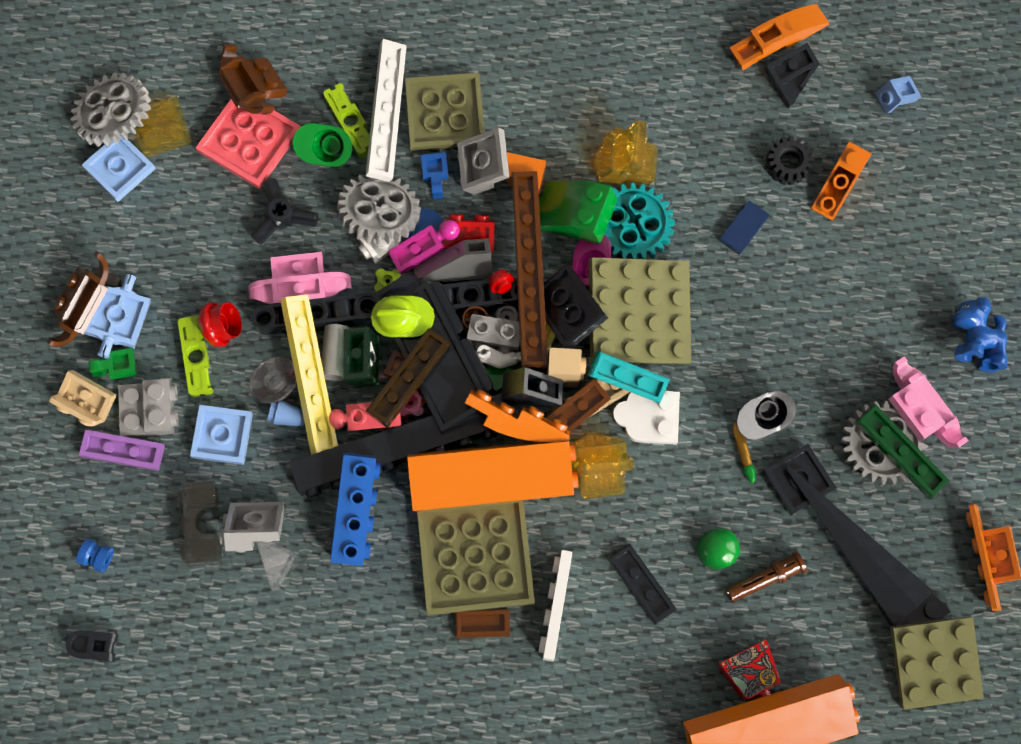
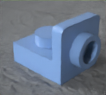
M910 76L889 80L875 94L885 113H891L899 105L916 102L921 97Z

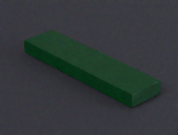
M875 403L854 422L928 499H932L949 481Z

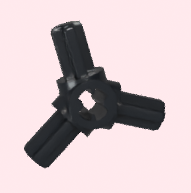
M269 178L263 182L269 201L266 204L268 211L264 214L266 219L251 233V237L255 242L261 245L276 229L281 231L283 228L292 227L293 224L316 227L319 218L317 212L296 209L295 204H290L288 198L283 197L276 178ZM283 211L284 215L278 216V212Z

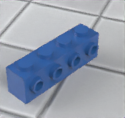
M343 452L330 563L363 566L364 559H369L371 543L366 542L367 532H372L374 516H369L370 505L375 506L377 499V490L373 489L374 479H379L381 463H376V456Z

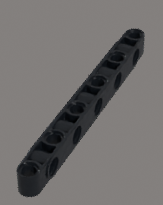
M514 278L511 289L503 294L493 293L489 288V280L442 285L457 315H463L466 309L471 306L482 307L486 312L497 311L498 308L506 305L513 306L514 308L518 307V295L515 293L517 290V278ZM376 292L309 299L312 313L314 311L323 312L322 317L313 319L315 331L324 330V326L328 324H341L348 327L372 325V312L367 314L361 310L366 305L375 307L377 303L373 294ZM467 294H474L478 297L474 302H468L464 299ZM281 303L260 306L253 311L251 319L260 334H287ZM262 317H271V320L268 324H259V320Z

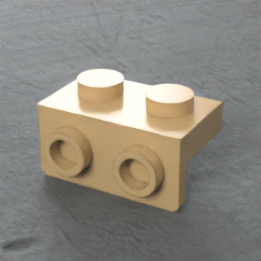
M74 370L67 371L58 394L51 396L49 402L54 404L58 411L72 414L79 418L78 421L86 426H95L105 422L117 394Z

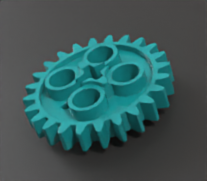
M632 182L630 189H627L623 183L619 192L613 187L612 189L618 200L612 216L618 215L622 218V221L614 222L610 219L604 234L610 240L611 250L613 251L612 258L622 255V259H627V257H631V259H636L637 257L646 259V256L649 255L652 259H655V250L663 253V244L669 245L671 239L668 236H673L674 230L670 228L675 224V220L670 219L674 211L666 210L670 202H661L662 193L654 196V187L648 192L645 191V184H642L640 189H636L635 183ZM639 203L644 208L642 210H635L631 205ZM621 205H624L626 207L627 212L623 207H621ZM653 224L657 229L649 231L645 228V225ZM640 234L644 239H646V241H642V239L640 238ZM632 236L635 242L627 243L623 240V237Z

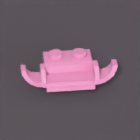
M322 252L270 257L272 279L258 280L248 286L249 300L256 299L267 305L280 304V299L291 296L308 295L309 299L335 297L344 289H352L351 276L343 272L324 273Z
M905 356L896 361L893 365V376L901 390L888 400L917 439L921 442L934 433L943 444L954 449L968 442V439L961 434L957 417L953 415L925 378V375L908 365V360Z

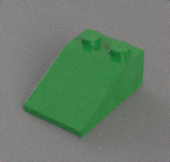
M547 181L539 201L540 228L542 231L601 244L618 199L609 185L592 181Z

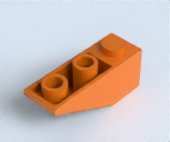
M849 141L811 209L833 221L872 153Z

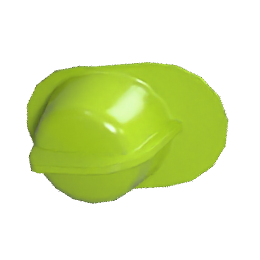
M416 296L385 297L377 302L371 315L372 325L376 331L387 337L422 336L428 328L433 326L435 318L433 308L429 302Z

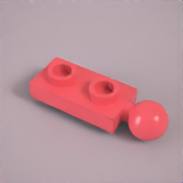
M372 402L346 405V413L340 409H333L329 415V422L335 430L342 429L346 424H348V431L386 428L366 414V410ZM400 413L389 427L401 426Z

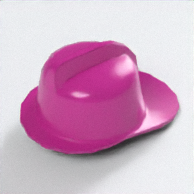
M606 235L603 236L601 244L580 240L575 247L573 269L585 286L589 287V259L592 257L611 258V244Z

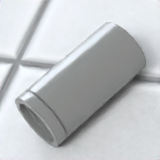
M328 324L324 326L321 363L325 380H346L350 327L341 324Z

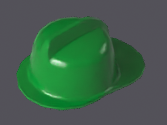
M311 123L300 127L296 131L293 138V149L297 156L305 162L338 167L346 163L350 158L352 141L349 135L339 127Z

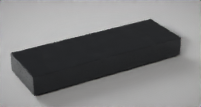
M630 543L608 558L613 568L654 625L677 610Z

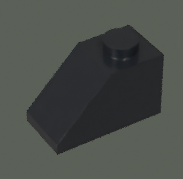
M525 367L503 373L502 399L524 405L562 406V379Z

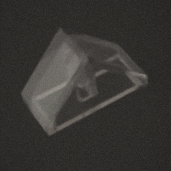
M256 541L270 587L276 592L280 590L297 555L274 542L264 543Z

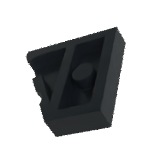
M805 43L764 67V70L786 107L790 108L820 63L809 44Z

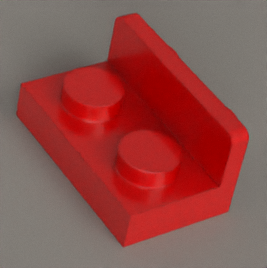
M449 214V218H444L443 222L446 220L455 221L459 226L460 232L454 240L444 239L443 245L447 249L463 240L489 238L491 253H494L495 220L489 219V215H474V219H464L463 214Z

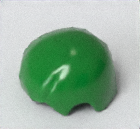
M725 528L710 530L700 538L697 544L698 558L704 566L712 570L727 568L735 563L739 557L740 542L730 530Z

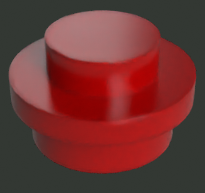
M506 270L497 271L489 278V288L493 293H506L511 289L514 277L512 274L507 273Z

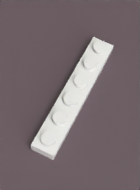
M383 39L379 48L366 176L390 182L394 171L406 45Z

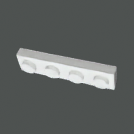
M562 550L560 557L555 556L552 572L557 573L556 583H550L548 599L553 601L551 610L546 609L543 622V626H548L547 636H541L539 653H543L542 660L553 662L555 658L572 552Z

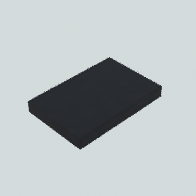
M568 263L544 282L546 323L565 349L575 347L609 318Z

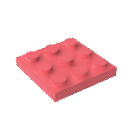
M230 99L196 146V150L198 153L260 189L263 182L267 180L292 145L294 135L301 126L275 110L270 115L251 114L243 108L237 109L232 99Z

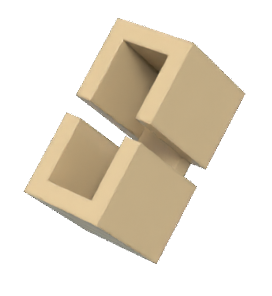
M550 348L547 375L562 379L563 387L577 388L579 380H584L586 372V358H581L582 349Z

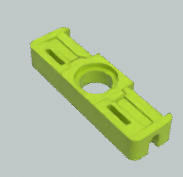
M339 83L335 85L333 91L330 88L324 91V99L341 128L349 135L357 156L363 158L368 155L370 134L366 129V122L355 103H351L345 91H343L345 90L344 85ZM347 116H355L358 119L357 123L353 126L346 125L344 119Z
M198 315L178 320L188 393L193 398L200 397V394L211 395L214 392L212 388H209L211 387L208 372L210 363L207 344L205 340L203 341L201 328L198 324ZM192 351H201L203 358L200 362L192 363L189 361V355Z

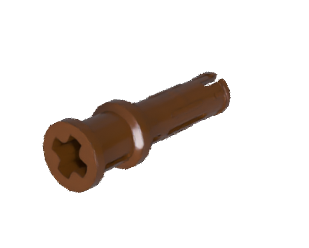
M794 551L792 556L779 562L775 560L770 564L769 568L725 589L731 602L735 603V601L775 582L783 584L787 582V578L800 572L804 574L807 572V568L798 551Z

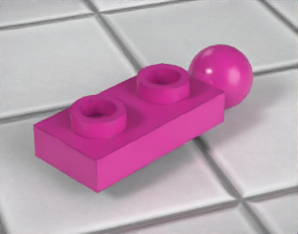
M446 220L441 223L439 231L436 232L435 228L430 225L389 250L388 252L399 273L403 275L446 249L442 240H454L459 235V226L453 220Z

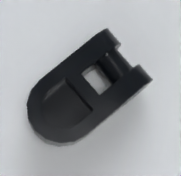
M83 630L75 631L67 638L66 649L72 657L79 659L115 662L116 654L113 651L115 643H118L119 634ZM96 641L104 642L102 652L95 651Z

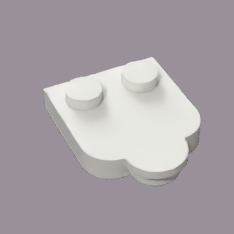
M665 391L661 403L631 392L627 401L620 402L615 407L613 412L614 420L618 425L625 427L626 435L634 442L677 445L680 392Z

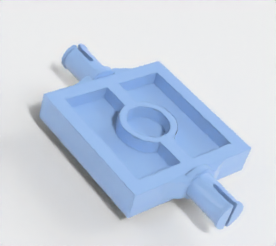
M130 274L125 275L122 287L112 288L107 286L108 290L84 333L102 341L98 352L100 357H103L104 354V358H109L113 344H120L135 349L151 300L139 296L132 291L136 277L131 275V278Z

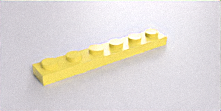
M308 295L285 297L280 299L312 455L337 447L338 443L335 428L329 422L331 408Z

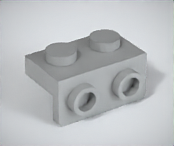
M472 314L467 339L472 342L476 352L481 345H487L503 354L510 352L518 353L520 346L519 322Z

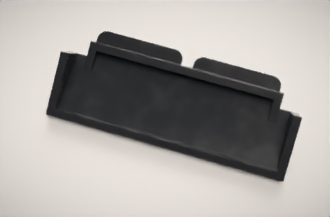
M406 273L374 293L373 297L376 303L389 296H416L423 298L429 302L434 311V323L430 329L450 342V347L419 386L441 432L452 429L482 414L481 411L466 404L465 401L471 390L477 392L479 389L490 395L489 391L492 390L493 383L472 342L469 339L461 338L459 333L462 332L463 325L442 284L436 281H426L421 284L417 276ZM422 336L394 337L404 358L409 355Z

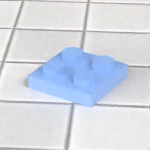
M123 137L119 139L118 145L111 141L109 147L104 145L82 164L83 168L117 202L156 169L129 140L126 141Z
M199 405L190 454L191 458L244 465L253 413L251 411Z

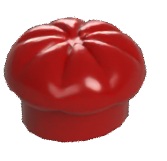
M208 302L202 306L199 312L198 324L201 328L202 336L210 345L225 347L229 344L230 339L240 335L242 320L239 311L232 303L225 302L218 305L214 302Z

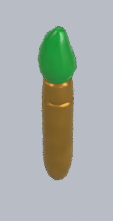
M734 422L733 434L742 465L744 466L743 472L748 481L753 484L756 480V470L752 465L746 438L737 428V422Z

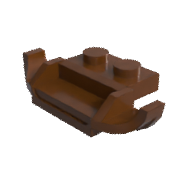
M235 44L223 45L218 78L237 109L243 108L251 114L270 115L275 107L273 104L266 105L265 99L285 97L287 88L268 58L244 59L243 56L237 57V46Z
M97 250L94 253V256L99 260L96 273L89 269L84 270L77 267L75 272L69 274L66 280L67 287L63 294L56 298L53 312L59 318L56 324L64 331L58 337H49L46 341L48 345L62 347L72 342L78 333L84 334L108 290L105 282L108 277L109 268L106 259Z

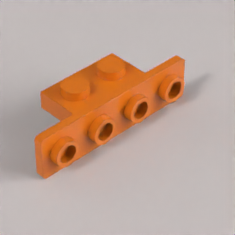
M971 504L969 505L970 511L966 512V518L969 527H973L975 532V538H972V545L975 554L979 553L981 564H978V572L981 580L986 581L987 590L984 591V599L987 607L991 606L992 611H1001L996 584L1021 580V569L1011 526L984 531L979 508L977 505Z

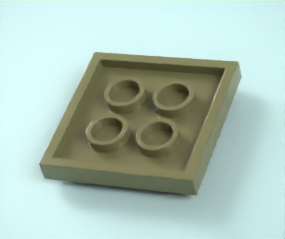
M479 73L405 78L411 151L458 148V142L485 133Z
M972 616L890 627L902 709L984 698Z

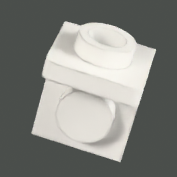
M363 236L359 239L361 246L358 248L366 260L371 258L376 264L388 256V251L399 245V243L392 238L390 245L385 240H381L380 245H377L375 239H372L368 244Z

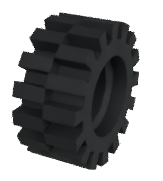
M789 136L788 140H786V137H782L780 141L776 140L767 154L765 165L766 169L769 168L768 174L770 176L774 175L773 180L776 182L778 179L782 180L781 184L783 185L786 182H789V185H794L795 181L797 183L801 182L803 178H806L812 167L814 157H811L813 151L812 149L807 150L809 144L805 142L802 145V139L799 137L797 141H793L794 136ZM785 153L794 154L798 158V166L793 169L784 167L780 162L781 155Z

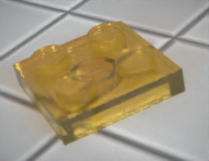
M177 96L149 104L151 110L145 111L149 117L141 119L144 126H136L134 128L137 132L136 135L142 154L146 158L193 143Z

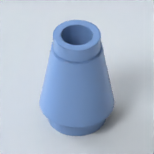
M283 400L271 403L267 420L272 421L273 425L304 427L305 422L302 409Z

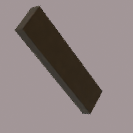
M428 328L367 408L366 414L388 428L450 347V342Z

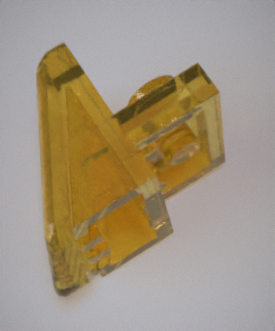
M637 120L627 129L623 130L615 127L603 137L602 144L590 160L600 182H634L635 184L650 185L656 180L658 148L656 145L647 142V123Z
M590 431L574 442L569 443V445L575 446L576 461H572V466L577 471L579 491L584 499L622 495L625 492L624 474L628 470H634V459L627 454L626 442L622 438Z

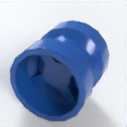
M87 538L78 551L76 562L83 566L91 565L94 570L104 573L111 562L114 548L107 545L99 546L96 541Z

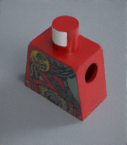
M766 640L717 664L718 669L743 701L754 696L758 699L771 695L772 693L769 688L781 683Z

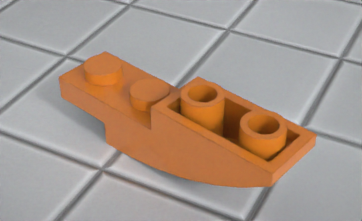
M817 4L804 6L777 16L750 30L751 35L731 46L730 52L743 71L782 47H785L787 50L828 26L829 22Z
M479 389L477 392L471 390L465 401L466 404L488 415L484 426L507 436L535 442L567 441L570 437V431L566 430L568 427L566 424L557 419L550 421L544 418V413L533 406H530L529 409L523 406L519 415L514 413L515 409L503 402L499 405L491 401L492 396Z

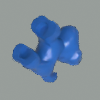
M978 297L975 300L964 301L953 313L952 325L954 329L967 331L966 344L956 347L954 352L955 359L960 362H970L972 355H976L979 358L984 356L979 363V370L994 373L998 370L1006 369L1008 363L1006 355L1007 334L1004 332L1006 319L1003 316L995 315V328H990L986 325L991 311L989 299Z

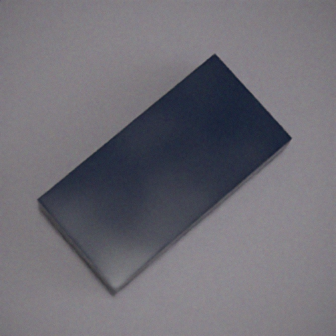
M749 200L719 241L738 255H741L770 214Z

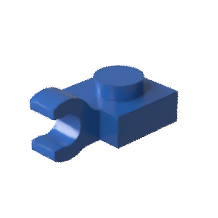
M446 152L421 155L423 181H431L433 200L443 199L441 180H449Z

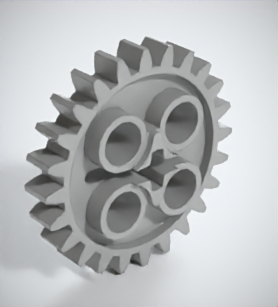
M113 73L111 79L103 75L102 82L99 83L95 79V86L86 85L87 92L79 93L82 99L73 102L77 108L71 110L74 116L70 118L74 123L73 128L78 135L90 145L94 142L97 147L102 142L106 147H109L111 141L118 145L121 137L127 141L128 133L136 134L137 132L134 128L136 126H144L141 119H147L149 116L145 111L151 110L148 104L151 101L148 96L149 92L139 79L136 80L133 75L127 77L125 73H122L120 77Z
M359 175L357 182L351 179L349 186L344 185L343 192L339 194L337 210H339L338 218L343 219V227L349 226V234L357 232L358 240L365 236L367 237L366 243L368 244L372 239H375L377 245H380L381 240H385L390 245L393 238L399 243L401 235L408 238L409 231L414 232L415 226L418 225L421 207L418 206L420 200L415 198L416 192H408L409 184L401 186L400 178L395 182H387L371 177L364 179Z
M875 401L874 403L880 408L878 402ZM885 401L880 409L921 451L928 448V445L921 443L896 409L894 407L889 408L888 401ZM866 404L862 407V412L856 410L853 413L854 418H849L846 421L850 427L842 429V432L848 435L840 440L841 443L847 444V447L843 448L841 453H849L845 463L853 462L854 466L851 472L859 469L861 471L859 479L867 475L869 476V484L875 482L876 479H878L881 487L885 485L887 480L890 486H894L897 479L903 483L906 481V476L877 446L868 449H862L861 447L862 445H874V442L867 438L863 431L854 423L869 408ZM869 453H874L878 456L879 464H874L870 461Z

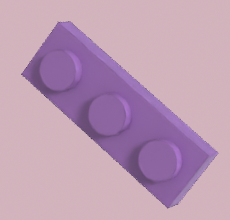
M85 430L79 456L159 471L165 445Z

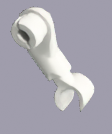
M481 345L477 349L481 362L498 369L516 365L517 362L521 361V352L503 354L487 345Z

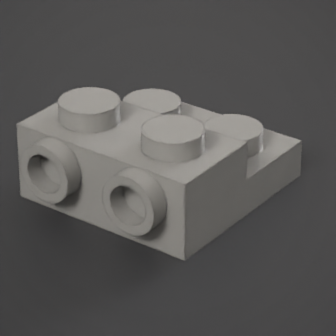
M498 127L457 143V158L461 174L460 184L463 191L475 195L494 188V183L509 178L503 129Z
M170 379L144 380L141 384L118 385L120 436L132 438L175 434L174 426H178L179 418L177 410H174L173 401H177L178 392L177 386L173 385Z
M284 502L230 503L228 514L223 515L224 529H220V545H225V551L245 552L253 551L255 541L264 543L280 541L285 511Z

